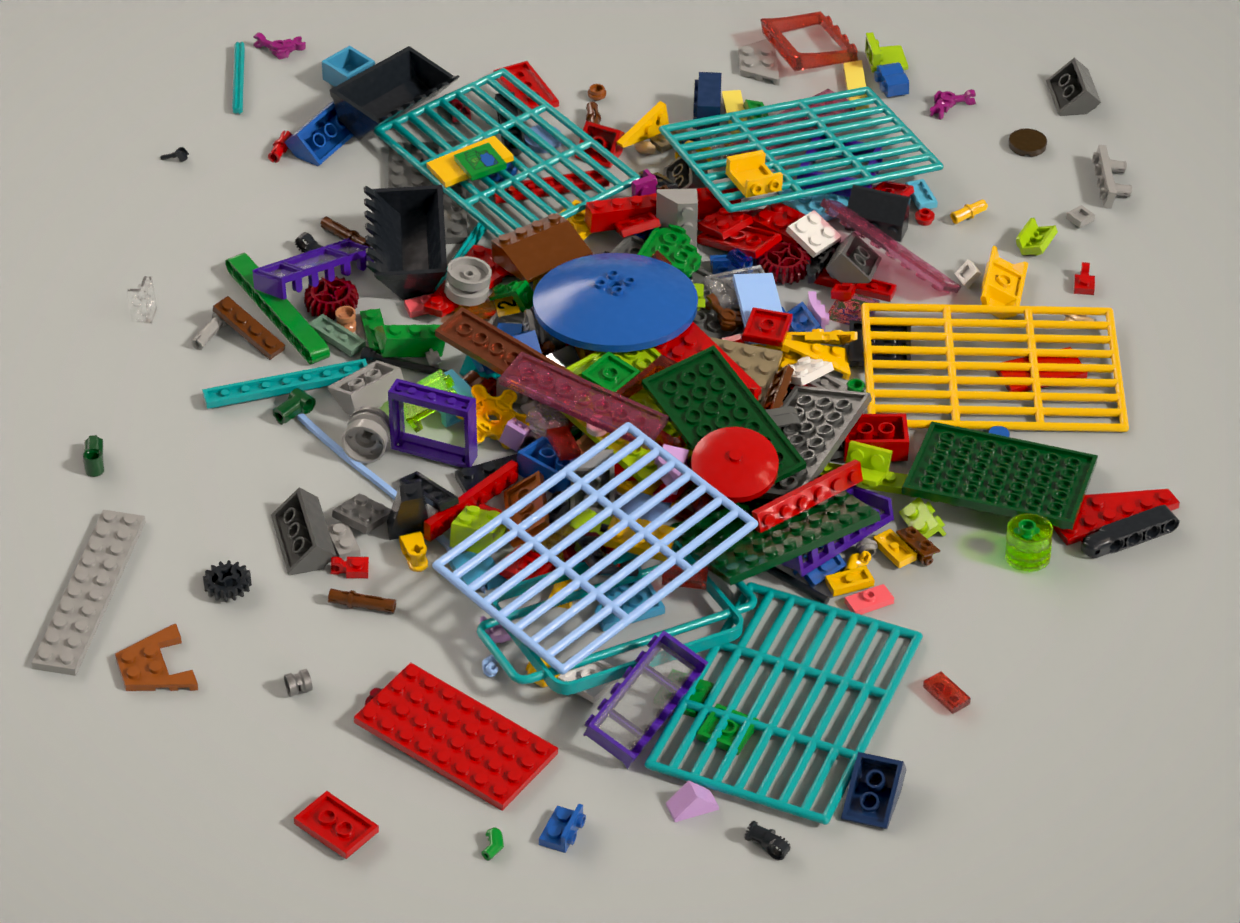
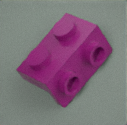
M648 169L643 170V178L632 181V196L656 193L657 178Z

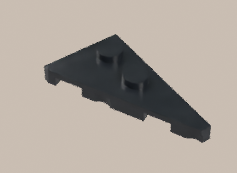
M841 239L814 258L809 254L810 260H806L809 262V264H806L808 284H813L829 263L837 246L841 243Z
M517 454L456 470L455 478L465 493L509 461L517 462Z

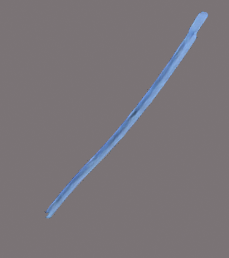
M304 413L297 416V419L333 452L393 500L395 499L397 494L395 489L362 463L348 457L343 448L317 427ZM443 534L435 538L447 551L452 549V547H449L450 541ZM483 585V586L480 587V590H481L484 594H485V588H486L485 585Z

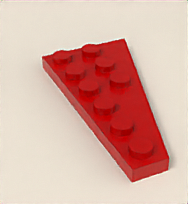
M473 245L465 255L481 259L490 266L492 274L489 289L501 283L502 278L505 276L513 275L493 262L492 249L481 245ZM446 279L424 304L423 313L442 318L459 308V304L452 302L444 293Z
M694 322L676 338L653 347L674 365L714 345L744 384L750 388H759L758 396L761 394L762 388Z
M1169 489L1085 495L1073 530L1061 529L1052 525L1051 527L1068 546L1082 541L1086 535L1097 532L1107 524L1160 505H1166L1172 511L1179 508L1180 502Z

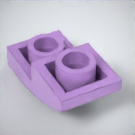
M808 291L807 308L825 332V325H829V313H825V305H820V300H817L816 291Z

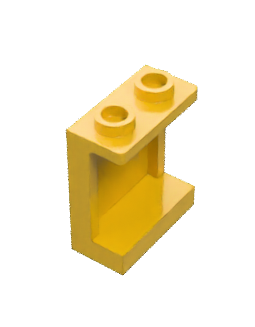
M763 150L727 157L725 174L746 198L782 191L783 174L781 172L772 173L765 165L766 154Z

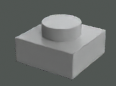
M1080 205L1067 212L1066 219L1077 227L1082 228L1094 221L1095 214Z

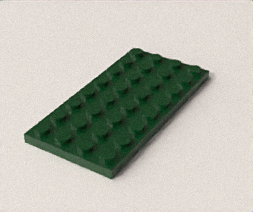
M714 345L641 380L642 387L692 452L697 443L710 432L725 427H743L760 433L774 446L779 459L778 475L774 484L806 469V461Z

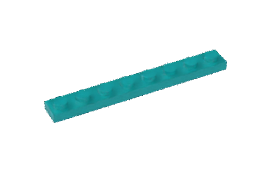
M360 359L202 389L203 398L207 409L288 394L296 388H300L303 391L332 385L368 364L366 359Z

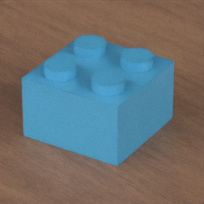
M348 46L322 61L323 80L335 87L375 65V61L353 47Z

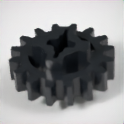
M230 560L227 561V564H223L220 561L217 567L211 565V570H206V576H203L204 591L208 592L209 597L215 595V600L217 601L220 598H224V602H227L228 598H232L235 601L236 596L244 597V592H249V586H252L250 570L246 569V565L240 567L239 562L231 564Z

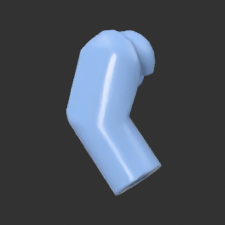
M492 654L482 661L483 673L487 677H494L498 672V667L496 666L498 662Z

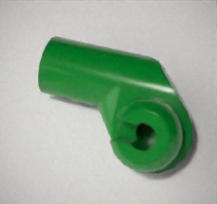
M496 827L488 829L485 834L486 837H489L487 840L490 844L481 853L488 861L504 847L503 834Z

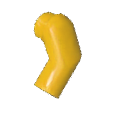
M868 551L852 554L848 558L844 571L867 565L871 560V554Z

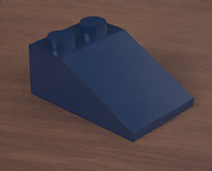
M858 752L841 820L888 829L907 771L904 761Z

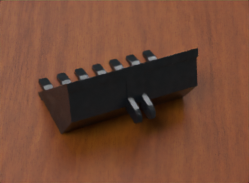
M408 46L329 91L335 104L338 120L359 140L374 132L379 126L437 96L458 80L460 76L452 75Z
M442 185L371 189L368 186L363 187L364 193L371 198V200L368 198L364 199V204L372 211L366 210L364 212V216L372 223V225L366 223L365 229L373 235V237L365 236V241L373 248H366V254L374 260V262L366 261L367 268L374 273V277L378 281L382 282L402 300L433 293L441 278L447 273Z

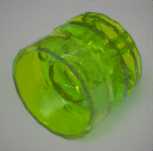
M1027 513L1013 517L1007 525L1005 547L1007 563L1015 569L1028 572L1045 568L1051 559L1053 537L1051 522L1037 514ZM1028 519L1034 521L1036 527L1040 529V533L1035 534L1031 540H1025L1020 535H1015L1013 530L1018 528V523L1021 520Z

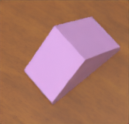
M512 418L507 422L499 441L517 452L532 428L518 419Z
M688 781L666 802L674 822L719 810V806L711 791L691 781Z

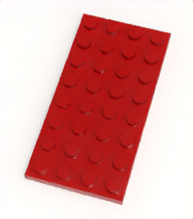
M411 662L354 716V723L502 811L558 754V747Z

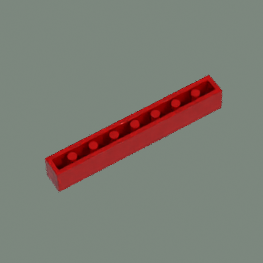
M707 187L697 189L698 219H704L723 207ZM733 188L723 190L721 192L722 194L739 191V189ZM657 193L586 202L584 221L589 232L615 230L614 222L651 212L656 216ZM741 199L732 200L729 202L731 204L741 203Z

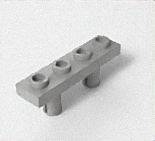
M1099 145L1097 151L1093 153L1092 163L1095 164V175L1098 178L1097 187H1100V199L1103 201L1104 208H1112L1116 196H1131L1132 185L1115 183L1112 172L1125 173L1127 162L1111 160L1108 156L1106 145Z

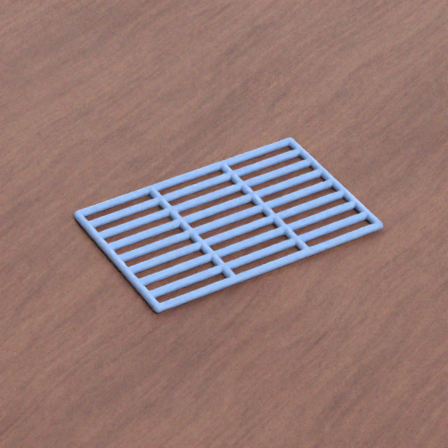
M626 422L433 562L432 567L558 673L563 675L758 526V521L632 423ZM627 432L636 438L584 477L580 478L573 472ZM642 444L651 449L649 453L600 489L596 490L589 485L590 482ZM658 456L667 462L613 503L604 497ZM675 468L683 474L629 515L620 509ZM565 477L574 483L518 525L510 519V517ZM689 480L699 486L647 526L642 527L636 522L637 519ZM583 490L589 495V497L536 536L532 537L525 531L578 491ZM704 493H708L714 498V500L661 540L651 534ZM595 502H598L605 508L548 550L541 544V542ZM720 505L730 510L724 517L676 553L668 547L671 542ZM613 514L620 520V522L566 562H563L556 556ZM737 517L746 523L693 565H690L683 559ZM503 524L510 530L454 572H451L444 566L499 525ZM626 527L636 532L635 535L583 574L579 575L572 569ZM518 536L525 542V544L469 585L459 579ZM643 539L652 545L597 588L588 582V580ZM534 549L541 555L486 597L482 598L475 592L530 550ZM658 552H661L668 558L613 601L604 595L605 592ZM548 561L556 567L554 571L500 611L491 605V603ZM675 564L684 570V572L629 614L620 608L621 605ZM563 574L572 580L571 583L516 624L507 618V616ZM579 587L588 593V595L532 637H529L522 631ZM597 600L604 606V608L547 651L538 644L593 601ZM613 613L620 619V621L562 664L554 657L609 614Z

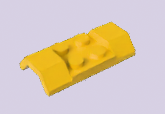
M993 245L989 261L986 264L980 299L982 305L1020 306L1028 263L1024 261L1012 264L1000 258L997 247ZM989 313L999 319L1010 318L1017 315Z

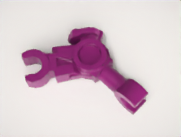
M260 32L253 36V38L257 39L253 46L256 48H261L262 46L269 48V51L277 59L288 58L292 51L306 49V42H302L301 36L295 37L293 40H274L273 42L267 40Z
M939 90L934 95L935 104L930 108V117L934 114H939V119H943L944 112L947 113L958 102H966L968 105L976 104L975 98H970L976 96L975 90H967L962 95H955V93L950 91L941 92Z

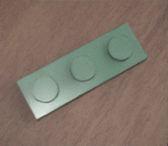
M324 314L309 323L322 339L351 357L366 346L364 339Z

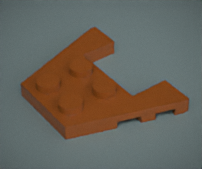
M172 624L115 653L116 662L126 691H156V688H169L170 691H178V688H189L190 691L198 690V683L193 670L169 675L160 648L182 643L177 624Z

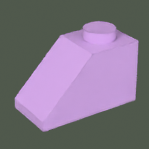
M663 444V448L687 466L689 450ZM660 456L655 458L654 462L655 465H658L657 469L667 463ZM674 468L660 479L668 486L683 474ZM677 489V490H676L675 492H673L672 494L677 495V492H678L679 489Z

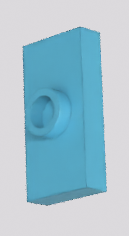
M924 179L905 182L906 185L914 187V193L910 197L918 210L922 208H937L938 201Z

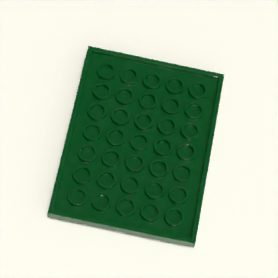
M932 421L902 486V494L913 498L928 499L933 502H943L956 507L971 508L975 511L990 512L999 516L1014 517L1018 520L1028 519L1041 525L1047 524L1061 529L1073 530L1096 467L1098 455Z
M844 490L762 533L753 529L706 565L705 568L732 586L880 521V514ZM756 498L751 501L736 503V505L753 517V510L773 500ZM720 505L675 540L684 547L729 513L730 510ZM737 517L692 551L690 555L696 561L700 560L746 523ZM684 520V521H682V522H680V523H674V524H672L670 527L677 528L679 525H681V524H682L683 522H685L686 520Z

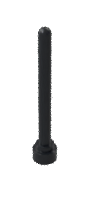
M364 346L360 359H366L367 364L378 360L393 366L434 376L449 371L395 357H382V354H378L373 348Z

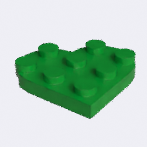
M668 224V228L659 229V227H656L637 254L664 261L679 269L687 277H691L692 273L700 268L702 256L697 252V248L690 244L691 238L686 234V230L672 224Z

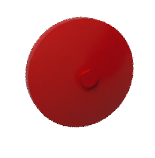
M725 427L710 432L697 443L692 453L691 470L734 503L747 502L762 496L773 486L778 475L779 459L774 446L766 437L748 428Z

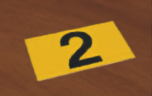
M512 296L494 300L498 317L520 313V309Z

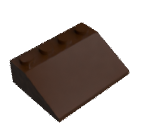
M558 213L550 214L548 217L533 221L529 225L516 228L510 233L502 234L498 238L491 240L493 262L520 280H527L528 283L544 277L549 271L565 262L593 255L591 249L571 223Z

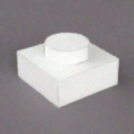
M967 259L954 274L965 287L969 288L982 273L973 262Z

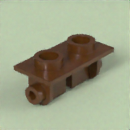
M913 526L896 531V534L917 553V559L923 565L932 564L933 554L941 551Z

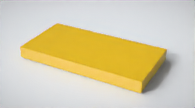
M491 136L429 161L426 164L427 169L447 188L469 179L454 161L455 154L489 142L506 163L514 161V156L495 136Z

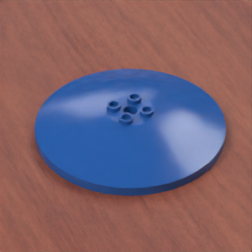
M628 253L594 254L565 262L549 271L539 281L533 293L534 315L545 331L569 345L600 352L639 351L666 343L682 334L692 324L698 309L696 288L683 272L664 261Z

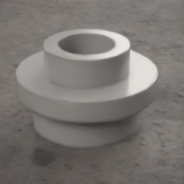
M430 348V351L425 352L430 366L438 368V363L441 362L438 351L433 352V349Z
M869 538L862 539L856 545L857 553L868 551L871 557L876 554V549L878 548L877 542Z

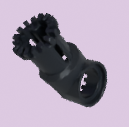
M303 232L295 239L296 247L304 253L323 247L307 232Z
M751 821L749 827H747L749 831L746 830L745 840H752L761 844L762 848L766 849L768 855L773 859L783 860L790 851V843L787 840L785 841V838L782 839V836L775 835L776 831L774 829L768 830L758 825L756 821Z

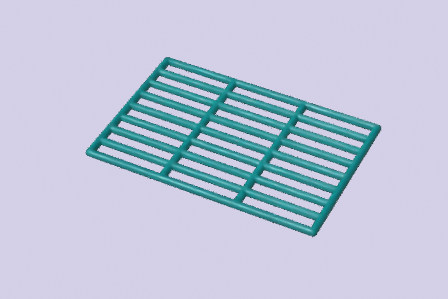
M501 68L401 115L374 130V133L433 184L442 185L443 192L497 238L505 233L472 206L473 204L480 201L513 230L522 226L488 198L489 196L499 195L531 223L540 220L504 190L510 186L516 188L547 215L557 213L520 182L526 178L533 181L567 209L559 213L565 219L585 210L586 202L605 200L631 187L632 181L641 178L640 175L505 68ZM503 76L539 106L530 109L499 84L496 79ZM485 84L490 85L520 109L523 114L517 117L514 116L480 87ZM470 91L474 92L508 121L499 124L464 94ZM455 98L491 126L492 129L484 132L453 107L449 101ZM439 106L443 107L477 136L467 139L432 109ZM547 111L584 142L575 145L540 117L539 114ZM425 113L461 144L452 147L418 119L417 116ZM532 119L566 146L568 150L560 153L523 122ZM410 121L445 151L436 155L401 124ZM516 126L553 157L543 160L511 134L508 129ZM394 128L429 159L423 162L418 161L385 132ZM501 134L537 164L528 168L514 157V161H511V164L521 173L512 176L505 169L496 172L505 179L498 184L488 176L479 178L489 187L482 192L467 180L459 182L462 187L473 195L464 200L450 187L445 188L427 169L426 163L491 136ZM592 147L630 177V179L624 182L620 181L585 153L584 150ZM576 154L612 183L614 187L606 190L568 158ZM560 162L595 190L598 195L590 198L552 166ZM545 170L583 202L574 206L536 174Z
M868 86L659 127V132L729 213L850 189L853 184L865 186L939 171L944 168L942 162ZM865 94L868 96L866 98L809 108L808 106ZM870 104L877 105V107H871L820 118L817 116L818 114L834 112ZM797 107L801 109L798 111L772 115L752 120H740V118L761 115L781 110H787ZM881 113L886 115L831 127L825 125ZM797 118H809V120L778 125L750 131L748 129L751 127L772 124ZM729 120L732 121L731 124L720 125L674 135L670 133L672 131L709 125ZM892 122L895 124L894 126L868 130L838 137L834 135L836 133L876 125H882ZM814 126L818 128L816 130L800 132L765 140L757 139V137L768 136ZM735 130H740L741 132L737 134L711 138L686 144H680L678 142ZM898 132L904 134L850 146H844L843 144ZM820 136L827 137V139L772 150L765 148ZM742 140L749 141V143L724 148H718L693 154L687 153V151L696 150L726 143H732ZM910 141L913 143V145L858 156L852 154ZM832 145L836 147L835 149L776 160L774 158L777 156ZM754 149L757 151L763 150L766 154L765 160L767 161L765 165L769 169L776 171L773 173L781 172L783 174L785 182H782V190L792 189L793 192L731 204L729 201L746 197L741 191L722 194L721 191L737 188L732 181L717 184L712 182L729 178L725 174L726 170L709 174L704 172L706 170L726 167L727 158L697 164L695 161ZM918 151L922 153L921 155L863 166L861 164L863 162ZM843 155L845 157L843 159L788 170H784L783 168L784 166L800 164ZM926 161H930L932 163L929 165L904 169L900 171L872 176L870 174V172H876ZM848 165H852V166L854 167V168H851V169H846V170H841V171H836V172H831V173H826V174H821V175H816V176H811V177H806V178H801V179H796V180H793V179H792L793 176H798V175H803V174H808V173H813V172H818V171H823V170H828V169H833V168H838V167H843V166H848ZM856 175H861L863 177L860 179L802 190L800 188L806 185Z
M749 582L747 586L750 590L762 594L764 597L737 645L728 642L709 649L704 658L708 662L707 666L677 705L646 759L644 766L647 769L684 781H691L703 787L827 825L851 780L858 752L865 753L923 635L918 631ZM742 593L739 599L737 600L735 606L744 604L748 601ZM772 599L785 601L759 650L746 648ZM793 605L806 607L780 657L767 654ZM814 611L826 613L827 615L802 662L799 664L789 661L788 659ZM839 617L848 620L823 669L819 670L809 667L834 619ZM730 618L726 619L720 632L733 627L734 623ZM856 624L869 626L844 676L832 674L831 671ZM877 630L890 632L865 683L852 680ZM899 635L912 639L887 689L875 687L874 684ZM719 650L732 652L704 704L689 700L691 694H695L697 683L700 679L703 680ZM740 656L753 659L731 698L727 709L721 710L712 707ZM765 662L775 665L750 709L748 716L744 717L731 713L732 710H736L761 663ZM783 668L796 672L769 723L754 720L753 718H757ZM804 675L817 678L791 729L786 730L777 727ZM825 682L837 684L838 687L812 737L799 734ZM847 688L860 691L834 743L822 741L821 738ZM869 694L882 698L856 750L842 747ZM686 708L697 711L698 714L669 766L656 762ZM711 711L716 712L715 717L720 718L691 772L678 769L707 715ZM727 719L742 725L713 779L700 776L717 744V738H720L722 735L721 730H725L728 725ZM750 724L755 725L754 729L763 732L736 784L732 786L722 783L724 776L738 753L737 748ZM772 735L784 738L785 740L758 791L754 793L744 790ZM797 742L806 745L779 800L767 797L766 794L793 743ZM815 749L829 752L801 807L789 804L788 801ZM837 756L851 759L824 813L811 811L810 808Z

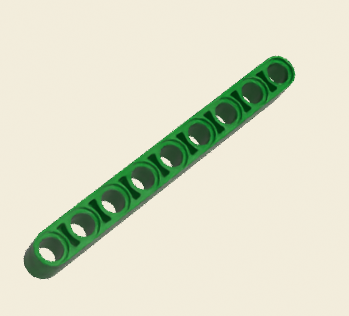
M245 252L225 260L229 274L310 365L330 357V350L326 342L288 299L283 300L254 289L252 270L259 267Z

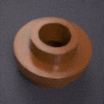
M601 84L591 85L588 90V97L595 101L605 98L606 90Z

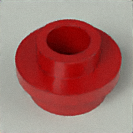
M922 208L916 211L915 219L919 225L928 226L935 219V214L928 208Z

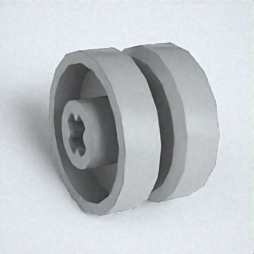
M464 256L451 260L448 264L444 290L447 298L463 306H476L484 303L488 298L492 270L485 261L476 257Z

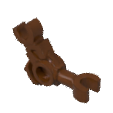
M713 293L706 296L709 301L705 303V308L707 310H714L718 314L717 318L722 330L733 332L736 327L744 326L741 312H734L727 308L723 309L719 305L717 296Z

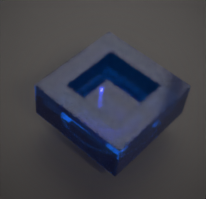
M739 249L729 251L726 256L731 261V265L738 269L750 266L753 261L752 258Z

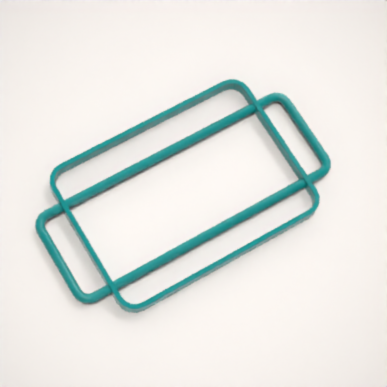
M675 540L671 550L676 553L683 546ZM626 552L616 559L613 564L616 565L635 559L639 555ZM690 554L683 558L690 565L696 563V560ZM584 561L578 563L572 569L581 575L590 567ZM660 564L639 570L638 576H627L612 588L640 580ZM675 564L669 570L678 568V566ZM701 569L694 575L695 578L723 611L665 629L664 631L671 636H676L730 618L736 625L735 627L685 643L684 645L693 652L698 653L738 639L742 635L744 619L741 614L754 609L757 605L755 594L744 581L736 583L735 586L747 598L748 602L734 607L706 572ZM551 572L521 581L491 603V605L500 611L502 608L498 604L499 602L523 594ZM563 574L550 585L569 580L570 578ZM599 583V584H596V585H593V586H594L595 588H597V587L600 586L602 583ZM583 589L574 591L554 607L584 598L588 593ZM545 601L517 609L507 618L512 622L513 620L525 617ZM489 618L482 621L476 630L478 637L512 681L518 684H530L544 680L551 690L563 695L575 694L620 679L630 666L634 668L637 664L634 660L573 681H561L554 677L560 673L552 667L547 668L536 653L505 629L537 671L528 675H520L485 631L500 624L495 619ZM663 630L592 653L571 670L648 645L653 636L659 637ZM661 651L649 666L653 668L676 659L667 652Z

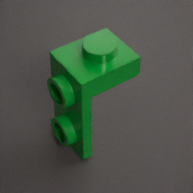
M515 280L507 285H497L493 288V293L488 298L492 301L512 296L521 312H524V310L530 309L533 306L534 292L527 280L520 282Z

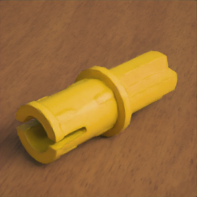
M984 199L970 205L965 204L964 208L951 212V220L954 224H958L968 218L973 219L976 214L985 211L988 204Z

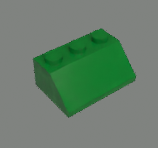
M436 324L381 325L374 327V333L382 357H426L425 352L430 351V348L433 349V352L438 351L439 356L442 357L446 343L435 336V330L440 326Z

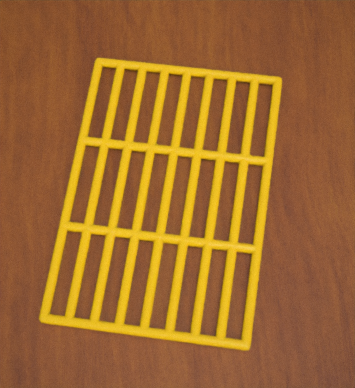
M863 303L861 305L866 393H870L872 401L867 406V414L929 413L951 414L952 420H907L908 428H929L933 421L967 429L990 430L994 426H1003L1008 430L1127 432L1129 430L1112 308ZM869 311L943 312V318L870 317ZM951 313L1024 314L1025 320L951 319ZM1032 314L1106 316V322L1033 320ZM870 325L944 327V333L871 331ZM952 327L1026 328V334L953 333ZM1034 328L1107 330L1108 336L1035 334ZM871 339L945 341L946 347L871 346ZM953 341L1027 342L1028 349L954 347ZM1036 343L1109 344L1110 350L1036 349ZM872 354L946 355L947 361L872 360ZM955 355L1029 357V363L955 362ZM1037 357L1111 358L1112 365L1038 363ZM873 368L948 370V376L873 375ZM956 370L1030 371L1031 378L956 376ZM1039 371L1113 373L1114 379L1039 378ZM874 383L949 384V391L874 389ZM957 384L1032 385L1033 392L958 391ZM1040 386L1115 387L1116 394L1041 392ZM875 398L950 399V405L875 404ZM958 399L1034 401V407L959 406ZM1042 401L1117 402L1118 409L1043 407ZM960 414L1035 415L1036 422L960 421ZM1044 416L1119 417L1120 424L1044 422Z

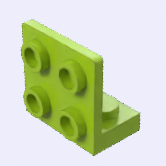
M866 33L865 54L872 73L877 71L878 65L897 62L901 64L903 70H908V63L901 45L879 47V41L875 39L874 33Z
M851 441L848 447L846 463L854 459L860 461L863 476L862 485L875 487L888 476L892 450Z

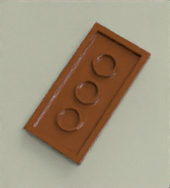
M540 471L503 491L505 510L544 482V476ZM546 492L518 511L510 519L518 525L547 504ZM545 515L525 531L534 537L550 525L549 515ZM518 536L509 542L513 548L525 543Z

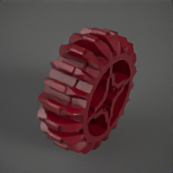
M784 240V242L776 244L758 257L759 273H773L775 284L782 283L784 285V283H789L791 285L792 282L799 283V280H804L807 275L806 264H809V262L806 260H810V256L799 244L794 245L793 242L786 243Z
M338 276L332 282L321 277L317 287L308 284V288L305 289L304 304L307 312L311 313V316L319 317L324 314L333 321L336 319L335 311L339 307L350 306L356 309L359 299L356 286L350 280L346 281L345 277L339 279Z

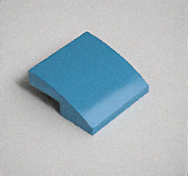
M461 553L448 563L453 571H455L477 555V553ZM489 556L459 579L469 585L495 566L496 563ZM498 574L484 585L487 590L501 586L507 579Z

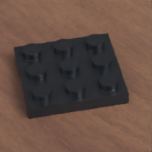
M850 320L849 331L857 332V340L849 343V367H864L862 321ZM870 325V330L911 332V326ZM871 339V346H911V340ZM872 354V360L911 361V354Z

